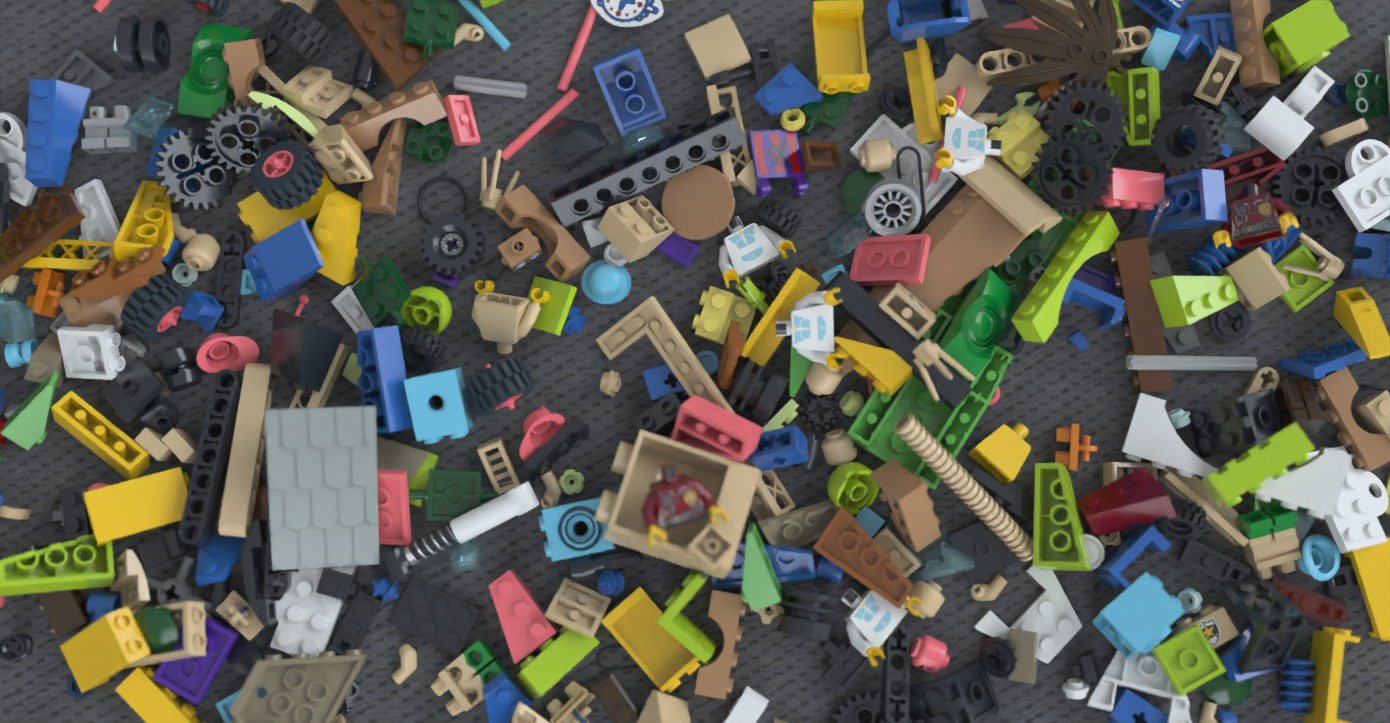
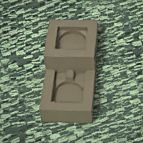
M1017 629L1009 630V645L1011 648H1016L1014 654L1019 659L1015 665L1017 669L1009 676V680L1036 684L1038 632Z

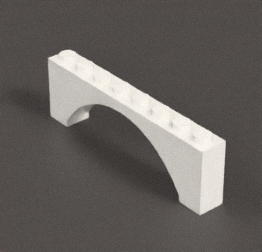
M1139 393L1121 449L1122 452L1126 453L1125 458L1141 462V458L1152 461L1151 466L1166 470L1167 466L1177 468V474L1192 478L1193 474L1203 476L1204 479L1209 474L1219 470L1205 463L1183 443L1165 409L1166 400ZM1321 447L1317 455L1301 465L1289 469L1288 473L1274 480L1271 476L1264 480L1265 487L1255 492L1254 497L1270 502L1271 498L1282 501L1281 506L1297 510L1298 506L1309 509L1307 514L1324 519L1325 514L1333 516L1352 456Z

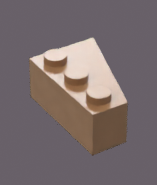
M893 458L868 475L871 481L875 482L883 491L879 496L883 502L888 501L892 509L889 515L902 540L918 553L941 536L938 527L940 521L933 512L932 507H934V504L926 492L928 486L920 476L915 477Z

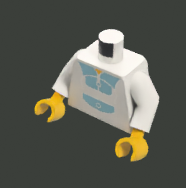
M947 95L941 99L942 105L938 107V112L941 115L949 114V117H946L944 146L935 154V157L939 158L936 162L937 168L942 169V172H954L959 176H965L984 167L985 155L1000 156L1002 141L986 140L987 126L985 124H980L957 108L956 100L952 96Z
M739 216L731 218L727 225L731 235L723 240L724 245L719 250L718 265L723 274L725 286L730 288L729 281L736 280L739 285L740 278L765 266L768 262L778 259L780 255L778 251H780L783 259L786 260L788 257L785 252L792 250L795 253L796 250L790 240L783 239L771 229L765 226H758L756 223L744 227Z
M839 288L807 294L795 303L794 308L790 309V320L775 321L776 336H791V345L796 348L797 353L813 362L828 365L832 369L842 368V365L836 364L835 359L836 357H844L843 353H830L834 352L833 306L842 302V299L836 300L833 297V293L839 292Z
M850 588L841 598L851 608L844 618L847 622L846 630L850 642L864 656H868L872 666H877V662L873 659L875 655L885 659L880 646L907 613L905 608H908L914 616H918L919 612L912 609L913 605L920 604L924 606L918 597L909 598L908 596L901 608L898 609L873 590H867L862 596H859Z

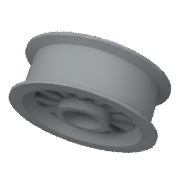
M889 178L876 183L869 190L865 199V216L869 226L882 236L905 235L912 231L918 224L921 216V203L916 189L910 183L897 178ZM891 203L900 206L896 212L886 210V207Z

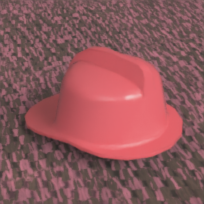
M214 333L200 343L196 360L198 366L209 373H218L223 369L240 371L245 368L247 363H255L260 352L255 341L248 337Z
M539 406L536 411L530 413L523 422L525 436L519 449L520 457L523 461H528L565 426V419L562 415L551 413L544 406Z

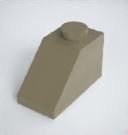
M50 333L32 353L24 379L43 383L56 371L59 373L56 387L61 388L66 372L59 338L54 333Z

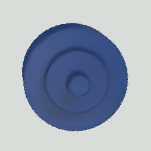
M578 307L570 308L563 327L565 333H580L585 325L586 318L580 316L581 310Z
M604 570L600 573L597 587L602 595L618 596L624 589L625 581L620 571Z
M388 575L384 578H379L378 581L373 579L371 582L374 585L373 597L381 595L383 597V604L387 600L398 599L400 596L397 594L399 589L397 587L398 581L391 584L388 582Z

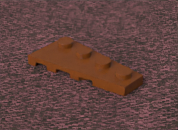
M842 505L813 549L900 609L915 586Z

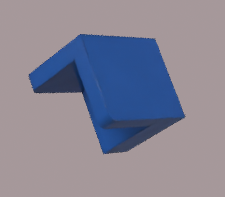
M191 291L188 301L178 315L182 319L197 321L205 332L210 333L223 313L224 308L213 295Z

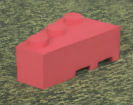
M694 394L681 405L671 440L726 459L743 462L756 449L763 428Z
M513 569L508 570L489 585L514 664H516L559 629L551 619L545 617L546 612Z

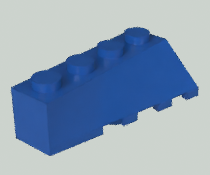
M30 79L25 179L35 187H62L71 159L72 146L77 141L79 124L81 119H84L87 99L91 97L92 89L60 80Z

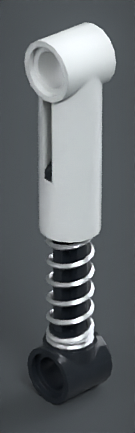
M529 481L524 482L505 494L451 520V527L446 526L445 530H438L437 534H430L429 538H422L421 542H414L413 546L403 547L401 545L383 554L379 559L390 580L396 579L414 569V564L420 563L422 558L427 559L430 554H436L439 549L444 550L445 546H452L455 541L463 544L485 531L535 508L540 503Z

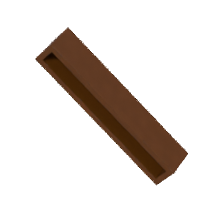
M1146 237L1115 242L1112 244V249H1109V258L1111 264H1115L1117 274H1113L1115 289H1120L1121 299L1125 300L1122 308L1125 309L1126 324H1122L1124 338H1129L1130 348L1127 349V356H1167L1159 308L1149 281L1153 280ZM1135 370V373L1131 374L1133 388H1138L1139 393L1173 388L1170 370Z

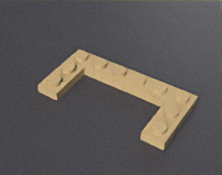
M654 296L649 297L596 339L608 359L612 360L647 334L690 397L695 394L735 414Z

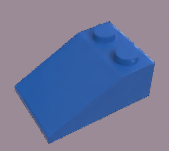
M637 44L591 63L621 136L667 118Z
M1198 169L1164 179L1165 204L1154 205V210L1145 211L1147 234L1198 228L1226 222L1228 219L1224 173L1222 170Z
M304 219L296 221L256 244L243 256L245 266L250 271L256 291L260 294L263 302L289 296L324 266V262Z

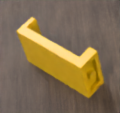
M863 0L813 1L811 17L817 87L820 93L835 94L848 91L860 93L868 91L870 74L867 71L862 21Z
M321 163L319 164L324 173V177L321 179L322 185L317 188L318 192L316 195H312L310 197L311 200L307 203H302L300 207L296 208L294 206L291 210L273 208L259 191L237 203L241 210L238 213L239 217L246 226L250 225L253 233L251 236L256 244L300 219H304L308 223L318 217L326 195L338 191Z
M181 467L85 492L83 498L97 546L107 544L115 539L181 521L188 494L187 487L190 485L187 472L182 473Z
M1390 534L1385 535L1388 541L1382 544L1343 553L1344 557L1351 558L1373 626V631H1369L1370 637L1380 638L1381 641L1390 640Z
M639 587L602 619L601 622L662 693L665 690L670 693L681 683L679 678L685 672L690 675L700 666L698 662L700 659L657 623L663 613L644 590Z
M124 607L103 616L60 646L82 693L106 683L112 675L150 654V650L129 607Z
M1323 626V631H1313L1310 660L1317 663L1310 665V668L1314 669L1316 674L1309 675L1308 678L1314 680L1315 684L1307 686V688L1312 690L1314 695L1306 696V699L1312 701L1313 705L1305 707L1312 714H1304V723H1351L1336 718L1345 641L1360 643V637L1351 636L1350 630Z

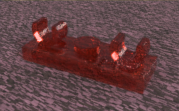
M1271 577L1270 582L1274 584L1275 588L1285 598L1291 601L1292 605L1303 616L1334 628H1340L1347 612L1345 611L1346 604Z

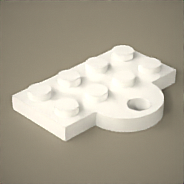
M0 112V163H5L9 168L8 184H10V198L23 206H31L38 187H35L25 179L27 129L17 116L7 112ZM5 120H8L11 125L9 133L3 128Z
M882 114L849 152L859 160L858 148L862 147L863 142L878 138H886L890 146L894 145L896 155L902 147L912 146L916 148L921 156L927 214L958 178L951 172H942L941 169L937 183L928 181L940 140L934 141L932 144L925 143L920 145L917 139L915 122L901 129L886 115ZM905 150L900 155L901 179L910 183L916 189L921 203L917 155L912 150ZM892 161L889 170L878 171L886 179H898L896 161Z
M1373 139L1364 140L1354 145L1348 151L1345 167L1350 179L1332 189V192L1359 233L1390 215V148L1384 143ZM1361 149L1367 153V160L1361 156Z
M1344 446L1330 448L1331 450L1348 454ZM1319 451L1310 452L1309 455L1314 457ZM1350 462L1334 515L1325 514L1324 516L1340 553L1371 547L1388 541L1377 518L1387 509V491L1378 477L1364 469H1355L1352 462ZM1369 488L1375 492L1376 497L1371 495Z
M357 565L327 568L353 575ZM324 567L299 569L298 572L292 571L290 590L284 594L282 599L275 600L276 616L279 623L270 647L289 654L308 653V658L319 657V652H325L344 600L316 593ZM278 574L277 580L272 582V585L283 587V583L279 582ZM264 588L265 598H266V597H272V596H270V595L266 592V590H265V588Z

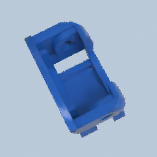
M889 0L887 2L891 36L898 41H902L903 44L916 41L920 37H924V39L942 38L943 35L953 34L972 24L967 0H949L952 18L947 19L943 18L941 3L947 0H912L904 2L905 0Z
M1356 233L1353 254L1366 256L1368 259H1353L1350 276L1377 278L1379 280L1385 277L1390 281V233L1385 235Z

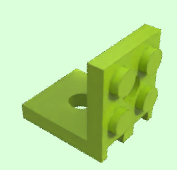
M693 569L681 584L684 587L683 590L678 587L665 603L667 608L657 623L702 662L706 663L712 656L717 643L680 612L709 576Z

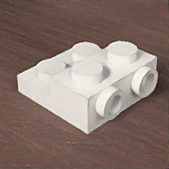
M114 325L63 326L57 330L67 378L112 380L124 370L126 361L123 356H120L118 348L121 343V336L118 332H115Z

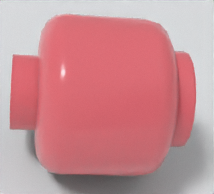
M929 635L922 636L921 638L917 637L910 648L912 664L930 674L936 673L939 669L944 670L950 659V656L947 655L946 644Z

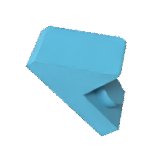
M1156 28L1151 33L1149 45L1139 51L1143 53L1141 63L1161 71L1164 70L1181 36Z

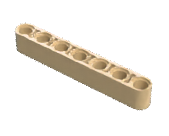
M1143 26L1119 29L1117 32L1116 49L1113 50L1112 54L1118 56L1122 53L1129 55L1138 53L1149 45L1151 41L1150 31ZM1132 35H1137L1140 38V45H1135L1132 42ZM1002 49L984 53L976 61L975 72L979 77L989 79L1025 66L1063 61L1062 59L1042 57V62H1036L1031 54L1012 49ZM1014 56L1018 61V66L1013 67L1009 65L1007 57ZM983 60H989L993 63L992 71H987L983 68Z
M247 363L245 366L219 520V534L222 536L247 537L252 525L266 439L265 410H270L274 389L271 364Z

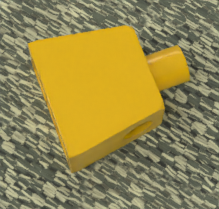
M1017 423L1012 429L1003 424L969 451L968 455L999 483L1006 486L1015 479L1031 450L1030 445L1023 440L1028 435L1029 430L1021 423Z

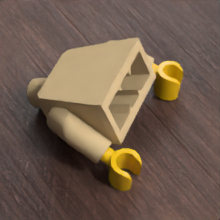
M478 280L474 285L475 290L479 293L475 295L472 318L480 329L484 340L497 342L498 353H511L512 344L527 336L541 310L540 303H546L550 298V294L545 290L543 296L538 299L540 288H534L531 291L533 302L530 303L528 298L492 293L494 290V283L492 281L486 280L485 287L483 288L484 281Z

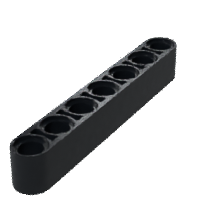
M839 271L822 291L839 288L840 291L833 293V297L836 300L842 299V302L836 304V306L882 348L892 350L912 367V375L928 388L918 366L913 362L917 358L913 351L922 342L919 339L917 340L879 306V303L847 274ZM940 358L938 360L952 375L951 379H948L934 363L929 367L924 364L939 399L949 408L955 410L972 391L970 385Z
M230 369L220 370L214 378L179 528L180 539L184 543L196 547H204L212 539L230 460L243 377ZM234 378L233 384L227 388L228 382ZM228 403L227 409L222 412V407ZM222 428V433L216 437V432ZM216 453L215 460L210 462L211 456ZM210 478V484L205 488V481ZM204 503V504H205V508H204V510L199 514V507H200L201 504ZM196 529H198L199 534L193 540V533Z

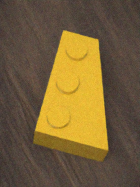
M341 191L326 195L311 236L324 262V266L317 272L344 286L354 281L356 277L354 270L355 258L358 256L356 243L357 234H359L361 202Z

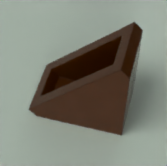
M801 142L799 150L804 174L841 167L837 143Z

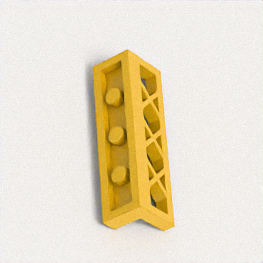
M924 37L916 39L918 49L904 52L917 139L920 145L944 139L941 114L938 112L939 102L930 59V50Z
M59 239L21 268L88 271L97 262L105 261L101 260L97 255L104 247H110L109 259L112 257L116 259L114 242ZM57 245H61L66 252L60 258H55L51 253ZM81 246H84L89 252L84 259H78L74 254Z
M796 268L744 344L741 355L752 359L760 366H766L785 338V336H776L775 321L790 320V309L794 308L795 303L807 294L816 292L821 283L801 269Z

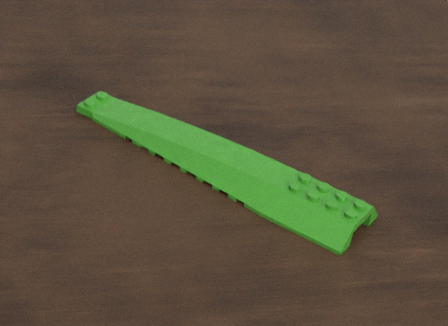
M1085 119L1080 121L1083 124L1082 132H1086V129L1090 126L1093 127V124ZM1075 127L1072 130H1070L1075 131V134H1077V130ZM1091 132L1089 134V136H1094L1093 142L1096 141L1097 132ZM1052 168V175L1056 179L1057 171L1055 168ZM1086 168V172H1092L1090 168ZM1035 176L1027 185L1034 193L1040 189L1039 186H1032V183L1037 180ZM1070 185L1069 193L1074 197L1073 187ZM1044 194L1038 195L1043 200ZM1058 206V207H1057L1056 209H1054V210L1059 214V211H1058L1059 206ZM1068 211L1059 214L1062 216V220L1044 234L1038 229L1033 231L1043 250L1044 260L1041 267L1047 268L1085 213L1078 214L1076 211V214L1069 215ZM991 266L989 269L1019 297L1027 277L1013 278L1004 274L998 267ZM1042 274L1037 275L1034 279L1039 280ZM973 280L963 286V291L958 295H952L945 299L943 305L933 312L936 314V321L919 338L922 343L929 339L932 344H940L973 290ZM996 341L989 362L974 376V381L970 380L967 382L972 391L955 410L949 408L940 399L935 401L929 389L913 375L892 396H889L886 392L881 394L875 389L847 434L865 451L884 463L892 458L895 459L915 477L920 476L928 488L935 490L942 478L922 460L921 456L917 455L916 451L911 449V445H908L900 437V434L895 432L896 424L904 416L913 415L915 420L920 423V426H923L925 431H928L931 437H934L936 442H939L941 447L945 448L947 453L955 459L989 405L1013 355Z

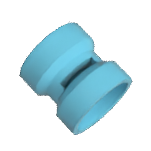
M29 339L21 344L17 342L7 343L4 353L8 365L11 368L21 367L25 363L29 365L32 351L39 347L38 342L35 339Z

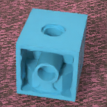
M461 367L404 380L417 441L424 440L425 444H431L444 439L443 436L450 435V439L466 436L469 433L468 430L474 427L468 396L464 390L465 382ZM436 395L442 397L443 407L436 405L434 401Z
M602 497L542 510L543 515L539 516L541 531H546L548 541L544 542L546 556L551 557L552 562L616 548L615 543L603 539L608 524L594 520ZM580 521H584L588 525V532L584 536L578 534L576 530L577 524Z
M1147 572L1104 608L1092 621L1128 662L1140 651L1146 654L1172 631L1168 626L1185 612L1181 608V602L1175 596H1169L1162 588L1163 584L1154 575L1150 576Z

